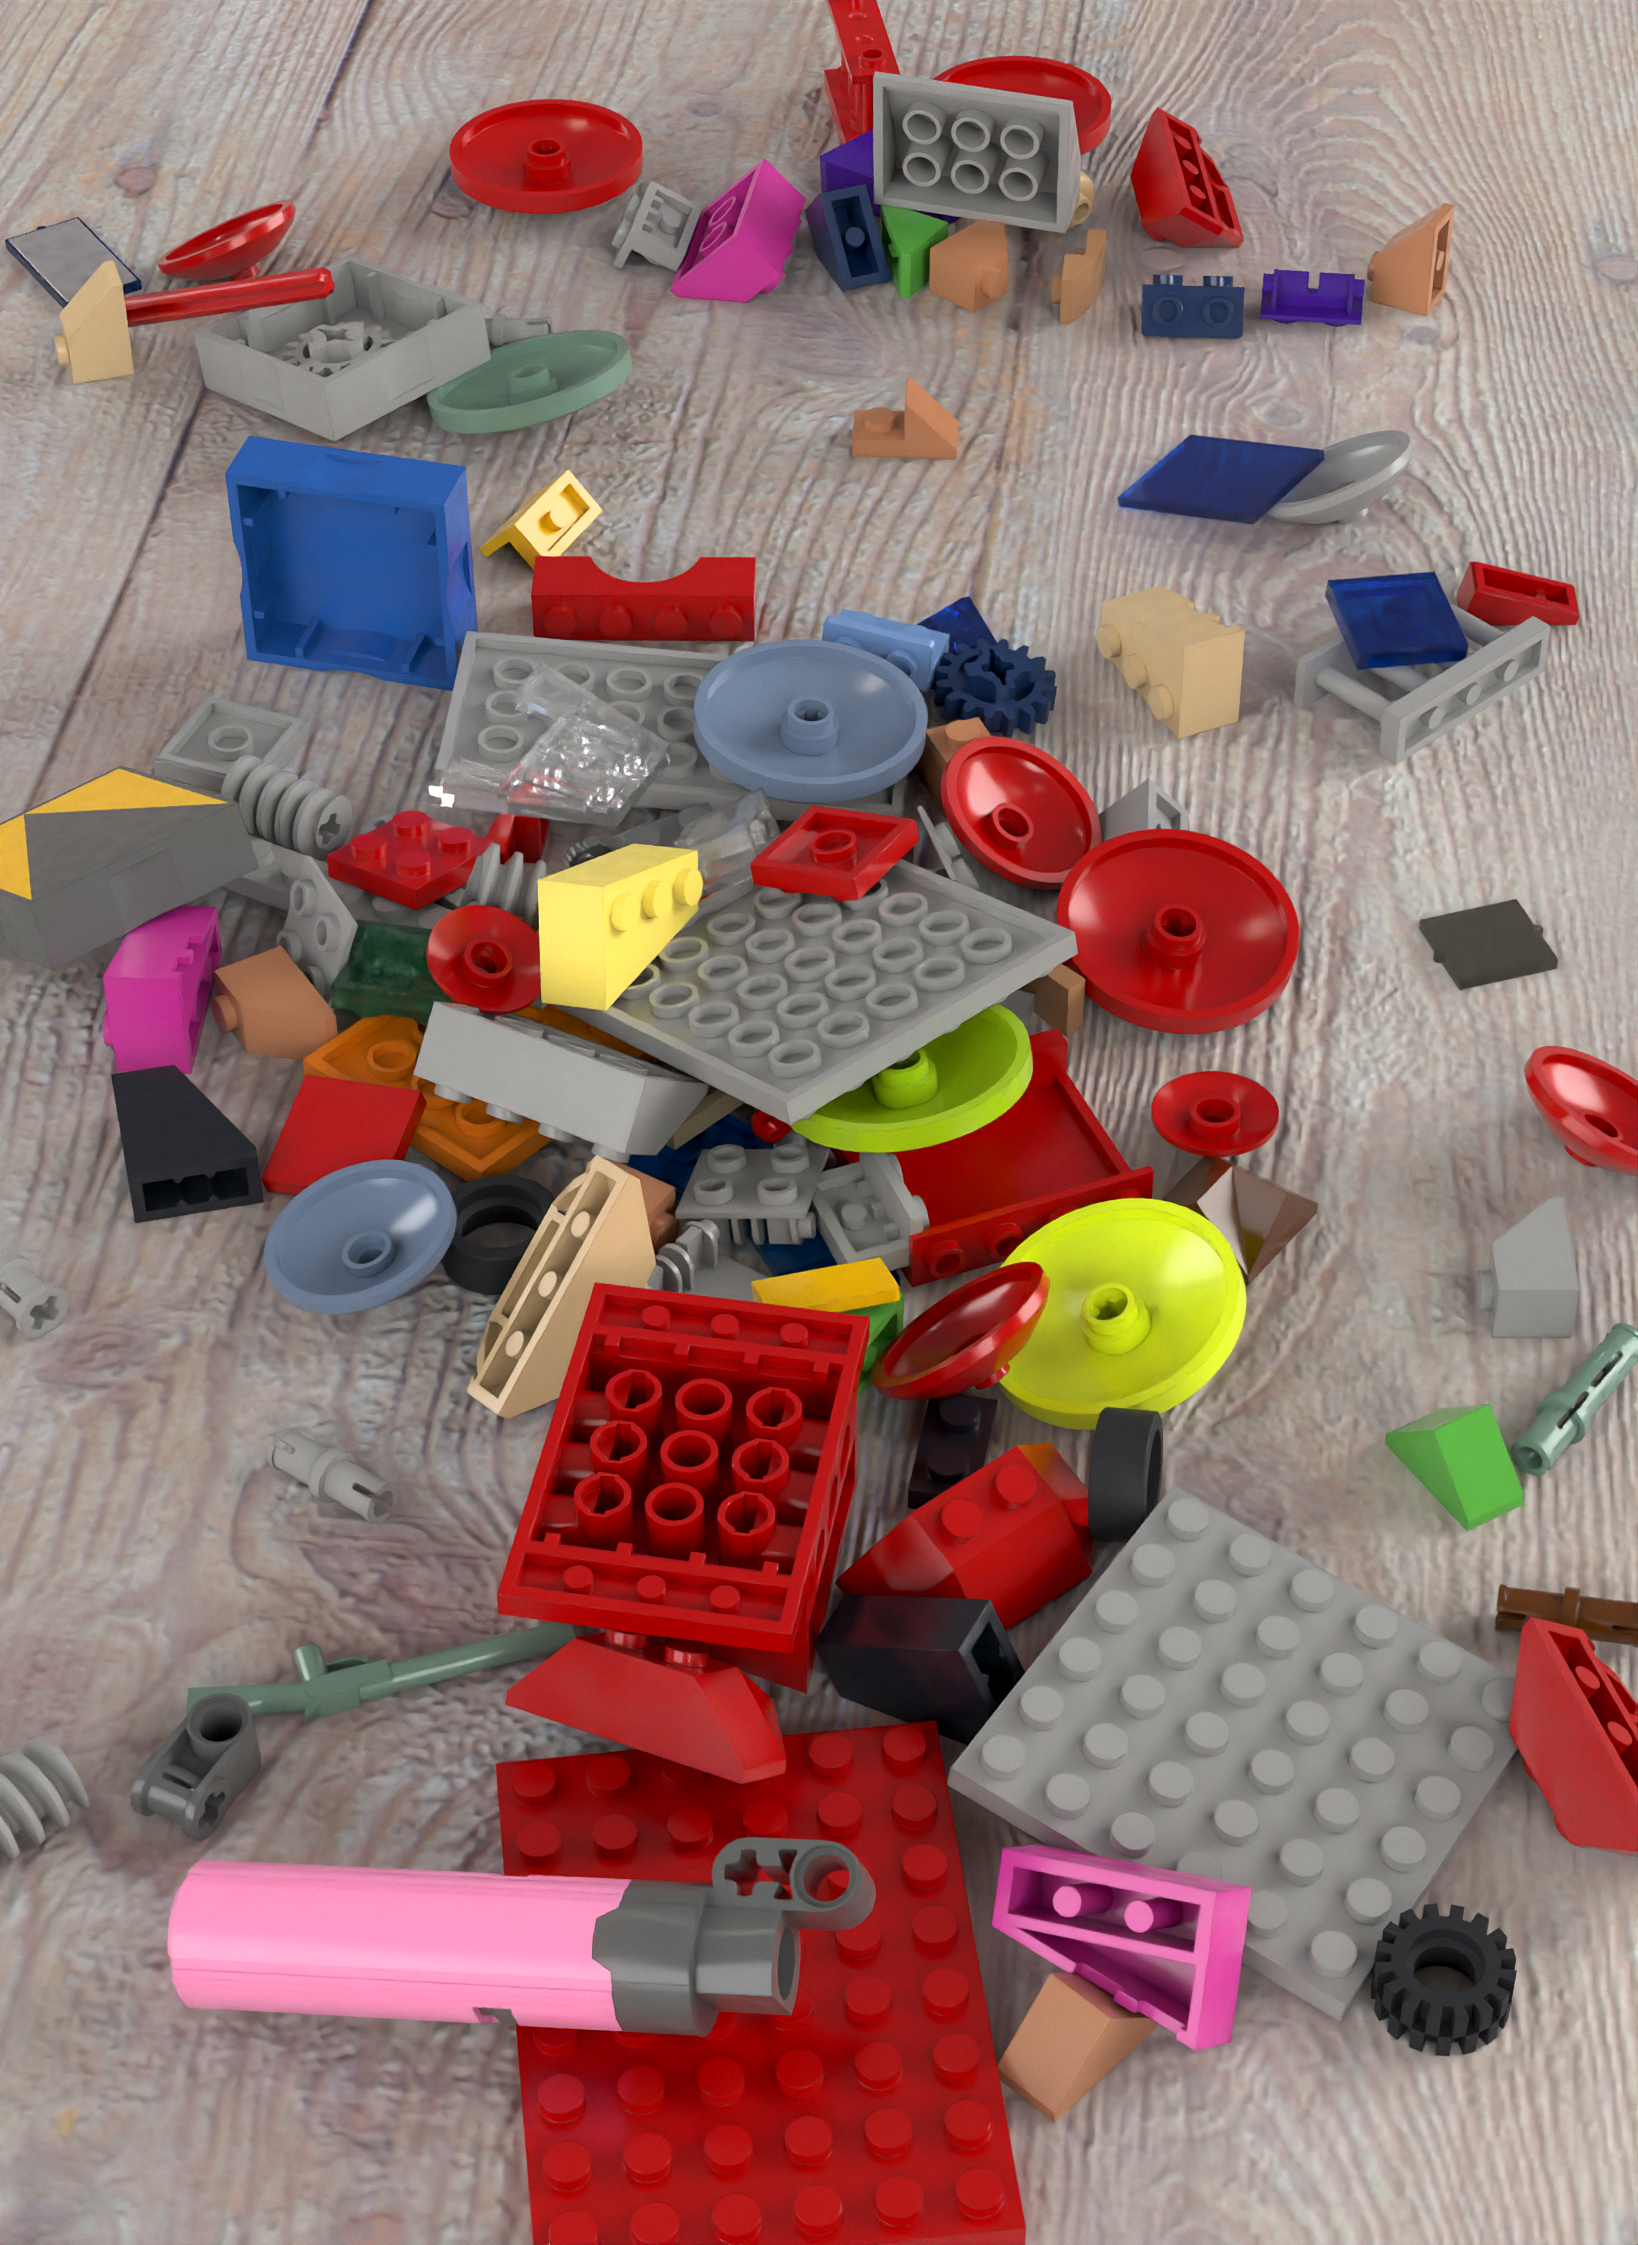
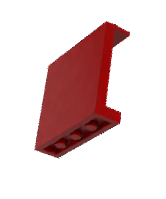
M1058 1028L1029 1035L1033 1058L1031 1080L1020 1099L1000 1117L969 1134L941 1144L914 1150L892 1152L900 1163L905 1186L911 1196L919 1195L929 1218L928 1229H924L923 1232L917 1234H909V1266L903 1267L901 1270L911 1287L1004 1262L1030 1235L1053 1220L1074 1210L1109 1200L1126 1198L1152 1199L1154 1171L1150 1166L1136 1170L1130 1169L1068 1076V1043ZM830 1148L840 1167L859 1162L860 1152Z

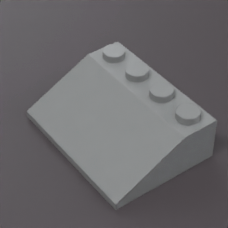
M875 72L873 76L874 204L975 220L1002 222L1007 225L1066 234L1080 199L1081 154L1073 101Z

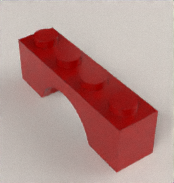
M535 556L531 590L533 635L539 638L561 640L755 641L757 604L756 557H700L693 567L676 577L656 582H632L606 574L597 567L591 556Z

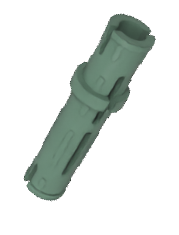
M1625 1323L1614 1325L1606 1334L1605 1339L1579 1366L1559 1392L1548 1394L1541 1401L1536 1409V1419L1511 1446V1456L1520 1469L1534 1476H1543L1551 1469L1553 1462L1569 1444H1576L1585 1437L1591 1428V1417L1606 1399L1613 1394L1617 1386L1638 1362V1329ZM1602 1370L1603 1375L1596 1382V1384L1592 1386L1591 1382ZM1581 1394L1585 1395L1580 1403L1576 1402ZM1568 1411L1569 1416L1557 1427V1422Z

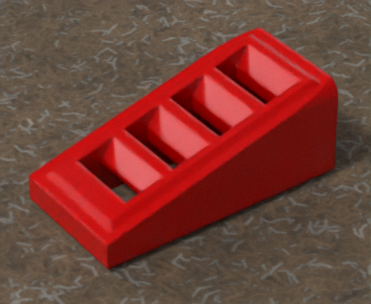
M1470 561L1457 592L1458 607L1489 625H1519L1532 616L1549 625H1576L1580 617L1575 588L1572 584L1476 561Z

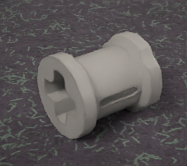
M8 1254L1 1257L0 1309H4L15 1318L17 1330L28 1338H40L48 1331L56 1328L68 1309L66 1291L53 1282L45 1283L34 1274L32 1263L24 1256ZM4 1283L7 1287L2 1290L1 1284ZM45 1302L48 1304L47 1308L42 1306Z

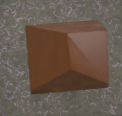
M1204 1156L1161 1199L1162 1201L1178 1204L1200 1214L1223 1234L1236 1257L1246 1286L1262 1272L1315 1216L1318 1208V1203L1222 1157Z

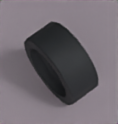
M489 1175L468 1181L450 1193L456 1207V1229L452 1242L440 1261L448 1277L464 1289L484 1295H502L534 1237L533 1235L522 1243L508 1247H484L469 1242L464 1238L466 1235L478 1227L495 1222H514L530 1227L536 1232L551 1204L555 1201L553 1194L536 1181L516 1175Z
M1105 1407L1100 1412L1092 1446L1088 1487L1089 1531L1094 1540L1128 1543L1159 1503L1163 1465V1427L1158 1411Z

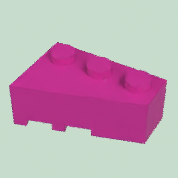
M177 907L145 922L129 932L124 938L102 977L107 1003L103 1021V1038L106 1046H114L117 1071L130 1072L175 1065L183 1074H192L215 985L214 970L219 969L223 954L216 907Z
M1045 1844L1002 1848L992 1919L993 1927L1072 1975L1079 1974L1114 1996L1113 2001L1131 2012H1141L1176 2034L1175 2039L1194 2051L1231 2042L1252 1886Z

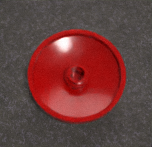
M1031 56L988 57L954 66L933 79L1073 101L1081 155L1099 145L1108 134L1111 126L1112 102L1105 86L1088 72L1060 61Z
M565 99L528 100L488 110L469 120L456 132L452 138L449 150L452 177L465 194L480 203L494 208L527 214L566 213L600 205L629 189L638 179L643 168L642 138L637 128L628 119L599 105Z
M1147 829L1129 832L1109 839L1091 849L1078 860L1066 876L1060 889L1054 916L1055 924L1075 932L1078 954L1062 964L1085 978V994L1101 1008L1120 1019L1146 1029L1172 1034L1196 1035L1224 1031L1244 1024L1263 1013L1278 999L1287 986L1295 965L1300 942L1299 923L1294 905L1282 884L1270 870L1253 856L1228 842L1206 834L1179 829Z

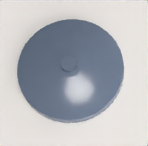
M799 639L782 640L741 650L727 657L708 672L698 686L695 695L693 733L696 743L706 760L717 771L736 784L777 799L805 803H830L869 796L892 786L905 777L918 763L923 753L926 742L928 713L924 697L915 683L902 670L882 657L857 647L836 642Z

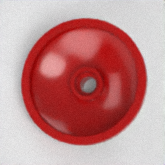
M287 199L245 212L176 246L159 258L157 265L161 273L182 280L207 282L230 277L231 281L248 279L259 273L256 263L266 258L280 245L293 223L296 208L292 200Z
M990 736L978 738L963 745L952 756L944 769L941 779V799L954 834L975 860L1005 880L1036 889H1059L1078 860L1102 843V831L1098 813L1084 787L1059 761L1031 744L1007 737Z
M1560 1046L1537 1048L1524 1067L1527 1089L1548 1128L1565 1144L1564 1147L1567 1153L1578 1162L1589 1167L1599 1166L1617 1174L1638 1176V1081L1607 1062L1574 1049Z
M1019 1262L993 1270L956 1289L915 1318L886 1346L872 1367L870 1374L872 1383L882 1396L904 1401L944 1398L963 1392L973 1386L977 1390H983L994 1385L1009 1372L1010 1366L1008 1362L1022 1350L1030 1339L1048 1300L1049 1277L1038 1263Z

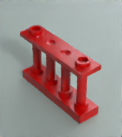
M826 0L841 48V66L837 69L824 70V87L841 144L873 129V76L875 72L900 75L877 0Z

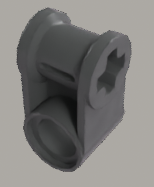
M218 1693L204 1697L193 1705L188 1715L158 1752L146 1760L138 1772L131 1792V1806L133 1810L148 1817L157 1813L183 1826V1831L187 1837L196 1841H203L209 1838L222 1822L226 1811L248 1783L257 1776L261 1768V1752L253 1714L248 1703L237 1695Z

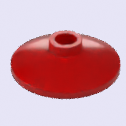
M470 905L447 913L434 926L426 947L428 967L438 986L458 1004L478 1008L480 1013L506 1015L527 1008L541 995L539 936L519 917L496 907ZM477 967L486 970L488 973L481 971Z
M1201 1071L1182 1075L1163 1085L1153 1098L1151 1120L1154 1128L1164 1140L1183 1151L1209 1157H1228L1248 1153L1267 1143L1277 1130L1279 1107L1273 1095L1265 1087L1252 1079L1229 1072Z

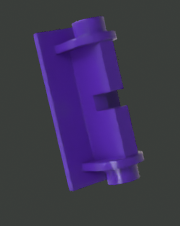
M1274 269V274L1264 273L1260 319H1273L1284 324L1297 321L1320 322L1333 327H1341L1347 324L1361 325L1365 280L1355 279V274L1320 272L1318 289L1308 288V271Z

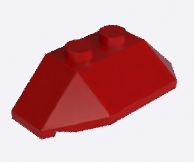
M1157 107L1151 115L1130 174L1143 229L1158 241L1164 242L1167 239L1182 248H1239L1244 241L1231 192L1213 159L1199 146L1202 143L1200 135L1192 126Z
M1050 1442L1017 1445L911 1512L837 1578L835 1584L844 1595L990 1599L1007 1633L1086 1581L1092 1574V1536L1089 1531L1088 1489Z
M1530 1617L1522 1626L1508 1729L1524 1758L1523 1767L1529 1777L1538 1784L1555 1815L1554 1823L1556 1828L1570 1844L1581 1848H1592L1638 1857V1702L1617 1674L1596 1657L1593 1652L1596 1647L1583 1629Z
M606 1629L602 1633L574 1638L507 1690L505 1705L739 1784L785 1773L787 1756L773 1699L737 1666L709 1658L710 1649L697 1643L670 1641L664 1644L649 1639L650 1635Z

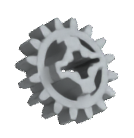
M349 321L346 324L338 322L335 326L322 324L309 331L310 334H300V342H289L287 344L288 351L282 352L283 361L297 367L304 364L308 365L312 373L327 377L349 366L348 362L352 360L359 361L394 343V339H392L389 330L381 331V326L378 324L365 328L363 321Z

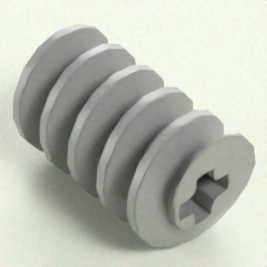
M247 754L240 757L232 765L225 777L221 789V797L238 802L247 832L250 835L263 838L265 841L300 854L311 856L316 860L325 861L328 854L336 851L343 845L351 830L353 810L352 804L347 797L342 795L335 797L332 790L322 786L317 788L314 782L304 778L299 780L296 774L287 770L280 771L278 766L269 762L262 763L261 759L254 755Z
M493 842L481 856L478 855L458 908L467 906L475 899L477 900V905L496 907L510 912L517 917H523V921L537 932L539 929L538 880L546 877V863L538 860L526 874L523 872V854L516 851L504 865L500 864V845Z
M42 1736L32 1737L26 1741L23 1748L24 1755L12 1751L0 1758V1852L11 1861L20 1857L15 1834L21 1831L34 1844L40 1845L45 1842L41 1818L47 1816L60 1829H65L71 1825V1819L66 1806L68 1801L72 1800L84 1810L90 1808L87 1794L73 1765L59 1747Z

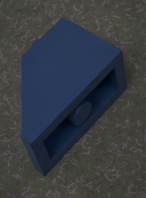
M866 184L819 193L805 209V214L817 258L841 291L845 292L889 282L891 277Z

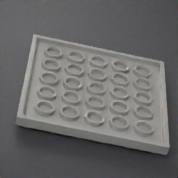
M900 859L858 901L841 902L834 900L830 896L804 892L795 894L784 893L778 888L754 885L752 874L750 873L699 901V910L606 1011L553 1005L673 1067L792 1125L797 1121L809 1118L817 1109L845 1092L859 1088L865 1080L892 1064L906 1060L914 1051L942 1034L956 1030L961 1023L989 1006L1003 1002L1009 994L1036 978L1048 975L1056 966L1078 954L1074 931L903 859Z
M1173 1484L952 1765L947 1785L1046 1845L1252 1886L1242 1963L1341 2022L1373 1974L1378 1940L1382 1941L1383 1929L1390 1921L1398 1926L1400 1913L1411 1908L1415 1911L1520 1751L1508 1731L1515 1678Z

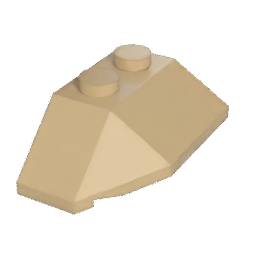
M596 1154L587 1164L585 1173L575 1178L551 1204L487 1321L477 1354V1372L470 1377L466 1392L497 1415L508 1420L559 1398L595 1282L646 1288L647 1281L656 1266V1260L640 1179Z

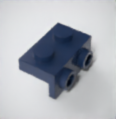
M1153 274V284H1142L1141 333L1144 336L1241 338L1243 335L1245 287H1233L1234 276H1203V286L1183 285V275Z

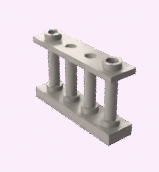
M1446 569L1298 658L1295 669L1294 705L1304 709L1328 693H1332L1380 722L1381 733L1378 755L1397 765L1544 672L1551 625L1532 616L1511 630L1505 632L1498 630L1453 604L1456 573ZM1443 624L1481 645L1482 648L1474 653L1465 655L1428 634V632ZM1407 647L1446 670L1429 679L1390 655ZM1366 670H1370L1408 692V694L1391 702L1353 680V678Z

